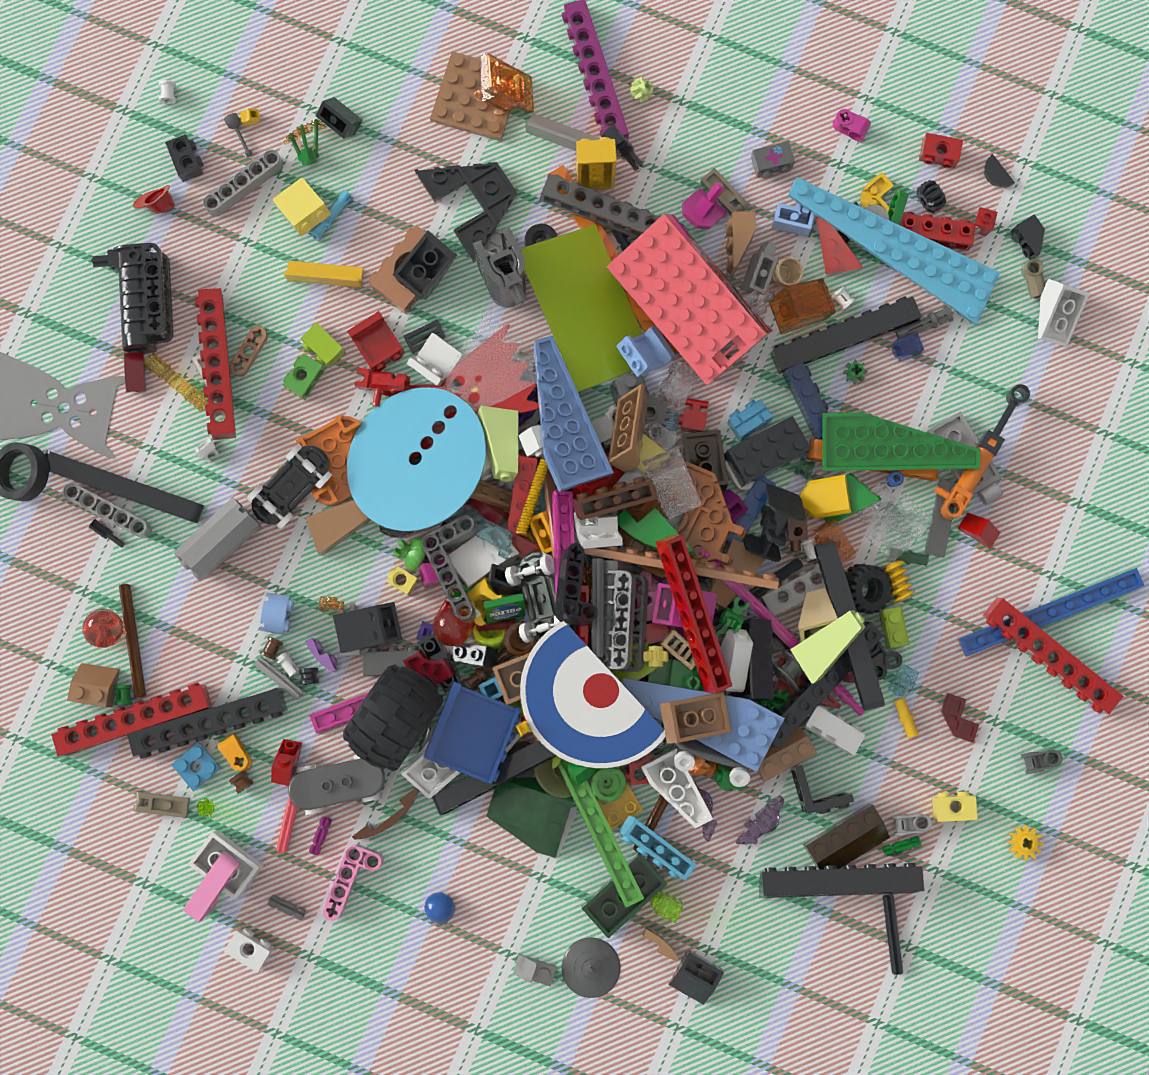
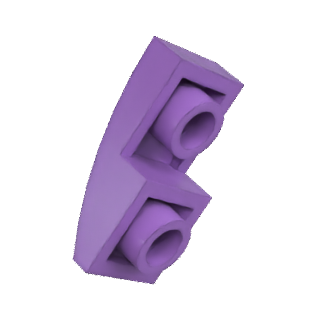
M311 638L305 641L311 653L325 668L331 672L338 671L336 666L339 664L335 655L331 656L328 652L322 654L321 652L324 649L319 640L316 641V639Z

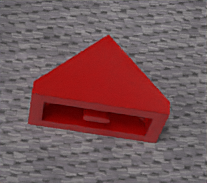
M969 512L966 513L957 528L991 549L1000 534V531L990 520Z

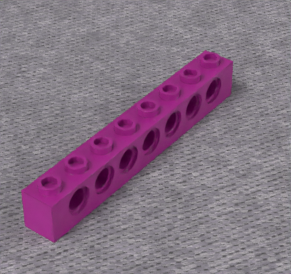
M577 0L564 4V12L561 13L564 24L567 23L569 27L567 34L569 40H573L574 46H572L574 56H578L580 61L578 68L580 74L583 73L585 77L583 79L585 90H589L591 95L589 96V102L596 111L594 113L596 124H600L602 129L599 130L600 136L602 138L604 131L611 127L606 123L612 121L617 129L628 139L629 132L586 0ZM580 21L582 24L576 25L574 22ZM580 38H586V39H588V40H587V41H580L579 39H580ZM590 54V55H592L593 57H592V58H586L585 55ZM597 71L598 74L592 75L590 72ZM603 88L604 91L597 92L596 89ZM606 104L609 108L603 109L601 106Z

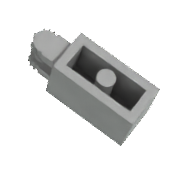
M773 242L763 243L758 253L752 255L740 288L741 290L754 296L766 294L778 261L774 257L776 245Z

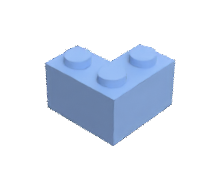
M778 203L771 228L808 237L814 213L799 203H796V207Z

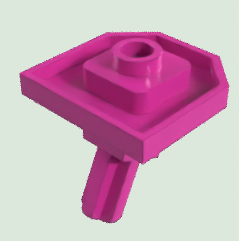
M716 182L708 194L699 188L683 201L682 215L695 228L709 230L727 214L716 201L725 189L723 184Z

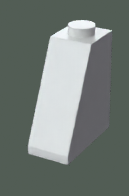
M728 629L720 647L733 685L725 689V691L743 692L745 689L753 642L747 631L740 629L739 632L734 631V629Z

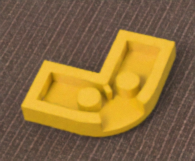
M882 172L864 187L860 196V203L864 209L870 205H880L888 213L889 206L881 197L889 192L894 185Z

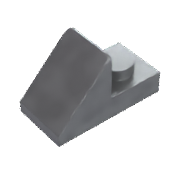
M519 954L513 974L530 983L535 981L551 987L557 966Z

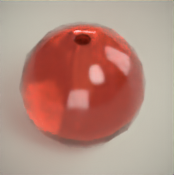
M452 606L441 609L433 620L434 635L437 640L447 646H458L464 643L470 637L473 630L472 622L465 623L456 616ZM462 611L463 617L469 615L467 611Z
M103 608L97 609L86 616L82 624V633L90 645L97 648H107L119 642L123 634V622L114 611Z

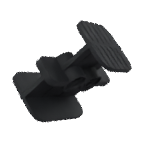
M767 484L765 490L769 506L763 505L761 509L760 525L763 526L762 534L760 537L746 534L743 541L745 549L750 553L774 562H780V550L776 544L784 546L787 542L785 534L788 518L791 517L804 521L806 515L802 499L798 494L775 485Z

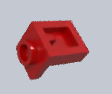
M983 207L978 209L975 226L980 227L979 235L987 236L994 229L998 212Z

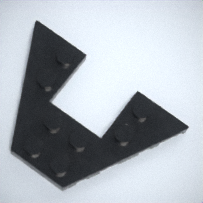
M497 162L473 164V166L462 167L461 165L447 166L446 168L434 167V169L428 170L415 169V174L434 203L466 184L484 212L453 230L474 263L476 255L473 243L482 240L483 245H486L516 197L517 191Z

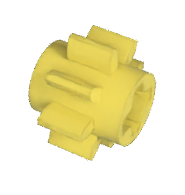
M649 646L648 652H643V661L648 662V667H663V662H668V652L663 651L662 646Z

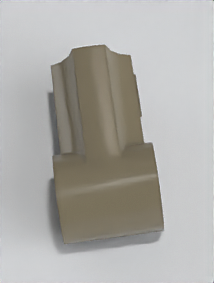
M1038 259L1028 261L1021 269V274L1026 279L1031 299L1041 297L1046 285L1042 272L1043 263ZM1030 265L1035 268V273L1029 270Z

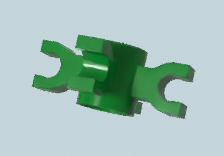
M736 595L732 609L726 607L723 610L719 619V623L723 625L715 631L717 638L721 633L726 635L728 629H734V631L739 632L745 616L741 615V613L749 607V601L746 600L744 605H739L738 602L741 598Z

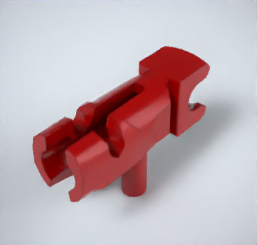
M357 368V372L364 376V379L360 382L356 381L354 385L361 390H375L372 402L373 407L380 406L381 395L385 391H390L393 394L409 390L410 376H407V374L398 373L395 376L392 372Z

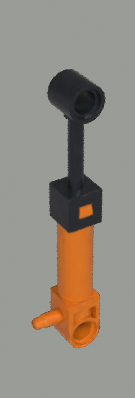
M1018 384L1007 392L1006 400L1008 406L993 432L990 430L986 431L978 442L976 448L980 449V468L965 469L950 492L938 486L935 487L934 491L945 498L941 506V514L945 519L953 520L963 514L977 484L992 458L997 455L1005 441L1003 437L999 436L1014 409L1025 403L1030 397V390L1026 385ZM1019 392L1022 398L1017 399L1014 393ZM949 505L955 506V514L949 511Z

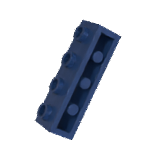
M801 362L786 369L783 377L814 439L821 440L822 413H828V405L824 399L821 400L819 387L810 378L812 376L810 369Z

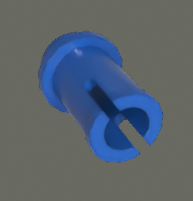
M898 471L890 473L886 479L888 481L887 485L889 487L900 486L904 481L903 475Z

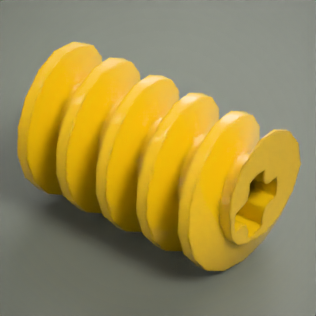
M897 561L881 567L886 568V575H889L891 578L889 580L892 583L890 589H894L890 596L897 597L892 601L893 604L912 598L911 595L915 593V590H908L912 583L905 582L910 578L909 575H903L907 568H900L904 561Z

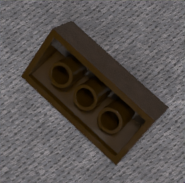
M868 803L803 843V846L818 870H824V866L836 865V869H840L886 841L890 836L874 805Z

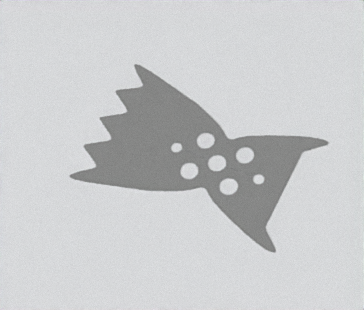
M0 352V440L29 437L61 427L69 436L86 447L108 458H115L105 442L116 388L125 383V376L94 380L76 385L71 389H65L60 382L42 370ZM51 388L56 389L58 392V396L54 400H50L46 396V392ZM77 393L85 394L86 401L83 404L75 402L74 397ZM32 400L38 402L36 407L31 406ZM62 402L69 404V411L65 414H61L58 411V405ZM92 409L97 411L95 416L90 415ZM50 412L53 415L50 423L42 422L41 416L43 413ZM74 416L81 419V425L77 428H73L69 424L70 419Z

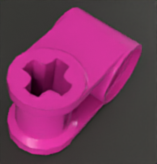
M841 109L833 120V127L836 131L849 136L855 141H863L871 125L867 118L859 116L848 109Z

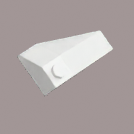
M673 746L653 757L642 765L641 768L650 785L674 806L690 824L697 828L713 820L691 774L688 771H680L675 767L674 758L677 754V747Z

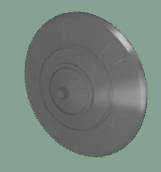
M588 937L574 942L567 949L561 968L563 979L571 991L581 997L597 998L607 994L614 988L620 976L621 965L617 952L609 943L599 938Z

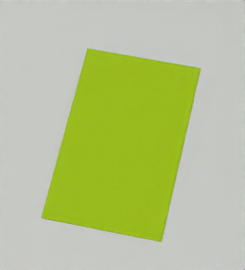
M596 224L521 248L520 250L525 261V272L577 392L633 371L616 346L626 336L629 335L633 338L642 335V331L621 283L607 268L612 261Z

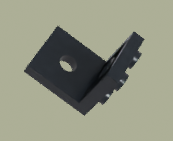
M797 764L790 768L802 812L825 814L831 812L830 808L843 809L849 807V803L854 802L853 795L847 792L813 801L803 765Z

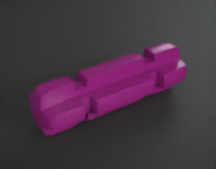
M321 818L319 822L320 827L317 828L309 853L313 855L320 854L321 845L324 844L328 833L327 828L330 827L332 822L330 818Z

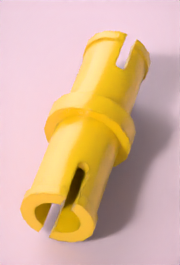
M902 697L894 700L893 703L899 714L898 720L902 722L907 738L917 736L919 732L913 720L914 715L910 713L905 700L906 698Z

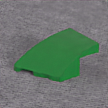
M849 473L846 477L852 513L824 517V520L828 527L877 503L882 500L881 497L874 495L867 489V485L861 483L856 476Z

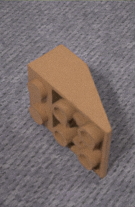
M755 211L732 212L731 218H728L726 224V236H728L726 254L729 255L726 262V272H730V278H733L752 242L756 230Z

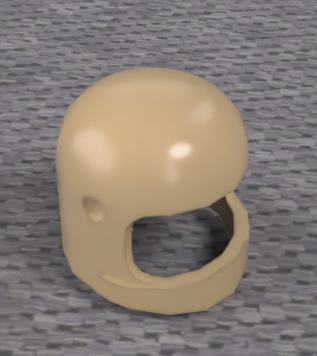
M785 257L777 262L772 279L779 286L794 285L801 280L803 267L794 257Z

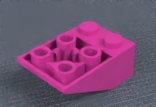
M658 583L652 623L683 628L669 584ZM702 591L713 624L717 593Z

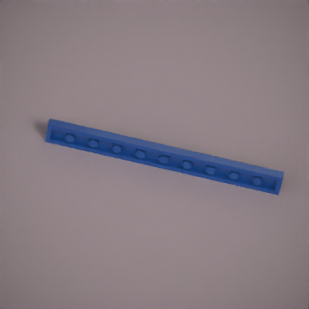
M1135 568L1022 614L1040 628L1145 585L1138 569ZM1009 619L1003 621L1005 626L1008 625ZM989 626L961 637L958 641L965 657L1005 642L1007 639L1001 635L1002 631L997 627L994 629ZM1023 628L1019 629V636L1024 634Z

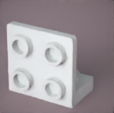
M432 333L418 355L410 357L406 364L435 385L440 386L457 365L463 354L435 333Z

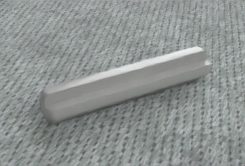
M260 657L256 660L254 665L294 699L298 700L303 695L304 691L266 659Z

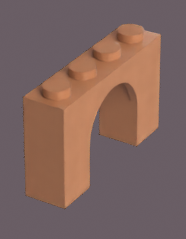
M417 225L407 231L405 239L394 247L392 255L386 257L381 264L382 267L378 271L373 272L369 278L371 288L404 314H407L418 300L416 295L403 286L393 274L426 233Z

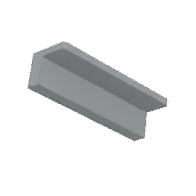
M532 113L530 120L526 121L525 124L526 133L576 151V141L585 138L591 140L600 139Z

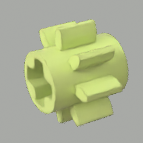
M640 77L631 83L630 93L634 99H640V102H644L652 97L653 85L649 80H644L643 77Z

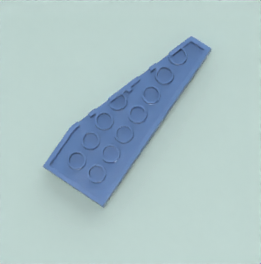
M553 336L535 340L533 345L543 454L558 491H565L611 476L613 470Z
M625 678L621 682L651 716L662 722L660 703L714 694ZM724 695L731 732L696 740L757 772L784 718L749 699Z

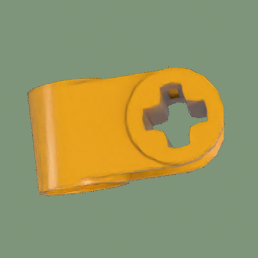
M233 733L217 745L219 751L234 770L243 771L251 767L252 759L236 734ZM239 758L244 759L242 762L243 766L238 765L240 763Z

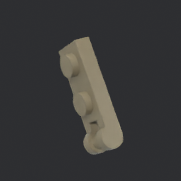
M715 168L701 179V184L708 191L711 190L716 182L723 184L725 189L717 201L728 211L730 216L732 212L745 211L749 208L744 198ZM736 201L738 205L734 207L731 203Z
M136 791L135 793L137 798L136 805L133 806V811L182 818L188 817L190 798L142 791ZM145 799H149L148 806H144Z

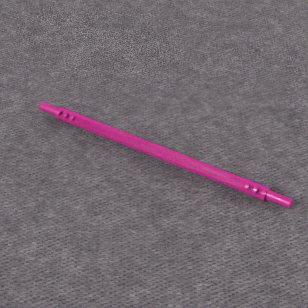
M704 549L699 552L700 555L703 554ZM706 550L703 558L707 559V557H709L710 555ZM717 560L712 561V563H715L717 567L724 568V565ZM723 580L736 595L740 596L744 603L746 600L750 602L749 608L760 619L771 620L773 632L790 649L800 644L790 631L742 583ZM841 683L833 689L832 692L844 704H848L859 716L865 712L853 699V695Z

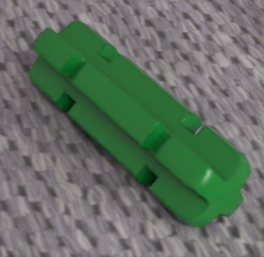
M915 836L910 838V840L905 839L892 843V845H885L882 848L884 855L888 857L894 855V853L898 854L912 850V848L921 847L922 844L920 838Z

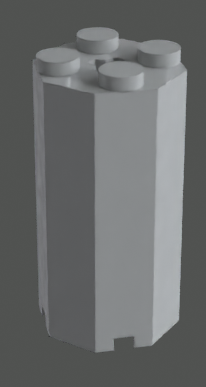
M232 497L175 550L174 555L180 560L181 565L185 569L193 571V575L201 582L212 574L262 526L241 503Z

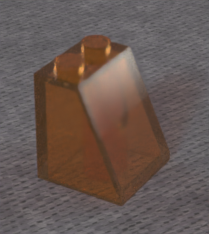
M824 278L787 285L768 300L781 335L827 320L836 313Z

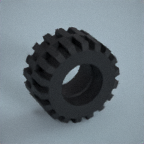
M855 564L854 567L850 566L847 568L848 572H845L856 611L874 614L880 612V608L884 609L886 607L885 603L890 601L889 595H892V591H890L892 583L889 582L891 578L889 575H886L887 572L881 569V567L866 564ZM867 581L868 591L867 594L863 596V586Z

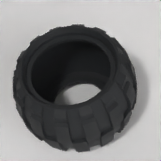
M396 664L388 666L343 731V739L349 743V747L358 757L370 765L383 770L387 768L391 772L396 771L443 704V696L437 693L438 689L430 680L417 671L404 666L400 668Z

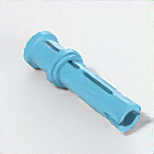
M343 190L340 196L328 208L331 215L307 233L316 241H320L327 229L330 230L333 220L353 199L350 196L351 194Z

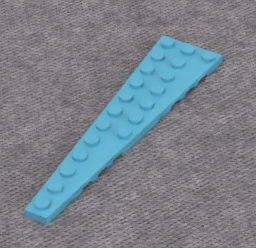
M798 177L795 178L788 197L807 210L812 211L820 219L831 224L833 228L847 235L852 241L863 246L862 248L901 275L906 276L914 284L921 286L927 293L934 295L941 300L940 302L954 309L956 313L969 322L977 325L1000 272Z

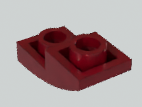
M144 352L124 353L126 392L146 391Z

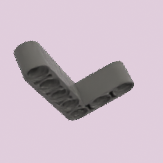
M466 515L424 536L422 546L456 616L461 621L470 623L475 620L477 613L446 551L477 533V524L470 516ZM466 523H471V527L468 530H463ZM449 532H454V536L451 539H446V535ZM432 541H437L434 548H429V544ZM445 558L442 565H437L438 559ZM453 574V579L450 582H445L446 576ZM457 591H461V597L454 599V594ZM470 608L469 615L463 617L462 611Z

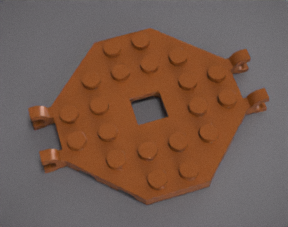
M682 459L676 460L667 466H660L648 471L646 475L653 481L657 499L627 507L625 510L638 523L654 508L663 517L668 508L681 512L685 516L676 531L679 535L684 536L686 543L696 553L691 559L697 560L696 563L701 564L717 560L724 565L731 566L733 559H731V556L721 553V550L730 532L744 539L747 531H745V528L733 524L715 473ZM618 526L625 550L626 547L638 549V552L641 553L653 551L657 553V556H660L658 551L637 542ZM704 549L703 554L700 555L699 552ZM706 550L710 555L709 557H707V559L703 558ZM630 563L662 579H667L663 568Z

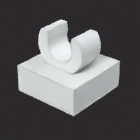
M210 437L195 448L196 454L201 459L204 457L209 463L211 462V459L208 457L209 453L213 452L216 456H219L217 449H215L216 445Z

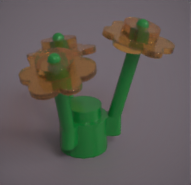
M318 119L311 120V123H306V125L297 126V130L289 133L286 136V140L283 141L284 145L293 144L298 160L302 161V165L317 163L316 158H319L318 129H324L327 126ZM313 128L314 151L312 148H308L306 134L312 132ZM302 138L304 149H301V151L296 143V140Z

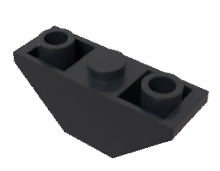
M435 633L417 642L423 654L433 660L446 658L456 674L440 684L445 694L450 691L454 682L462 685L454 661H450L451 656Z

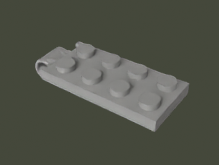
M961 411L927 430L928 433L976 447L979 442ZM992 461L984 472L981 482L977 484L972 493L973 495L978 493L980 500L985 505L1003 495L1002 489L996 483V481L1002 480V477ZM950 469L957 482L965 469Z

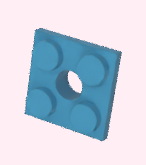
M197 742L171 764L193 792L221 769L200 742ZM195 761H199L202 765L199 772H195L192 768Z

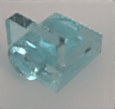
M902 663L888 690L897 696L906 697L912 691L919 672Z

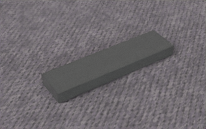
M940 479L938 487L950 492L957 482ZM937 493L924 553L943 558L945 557L952 520L945 519L942 516L941 506L945 498ZM949 505V511L954 513L955 506Z

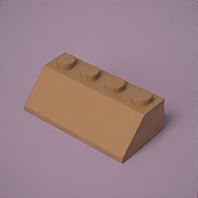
M640 384L619 398L617 403L608 461L610 465L625 473L636 468L640 463V451L643 445L642 437L645 430L644 424L648 403L645 385Z

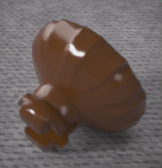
M526 621L512 623L505 630L503 636L504 645L508 652L518 657L530 653L538 642L535 638L534 641L525 643L519 637V627L521 624L526 623Z

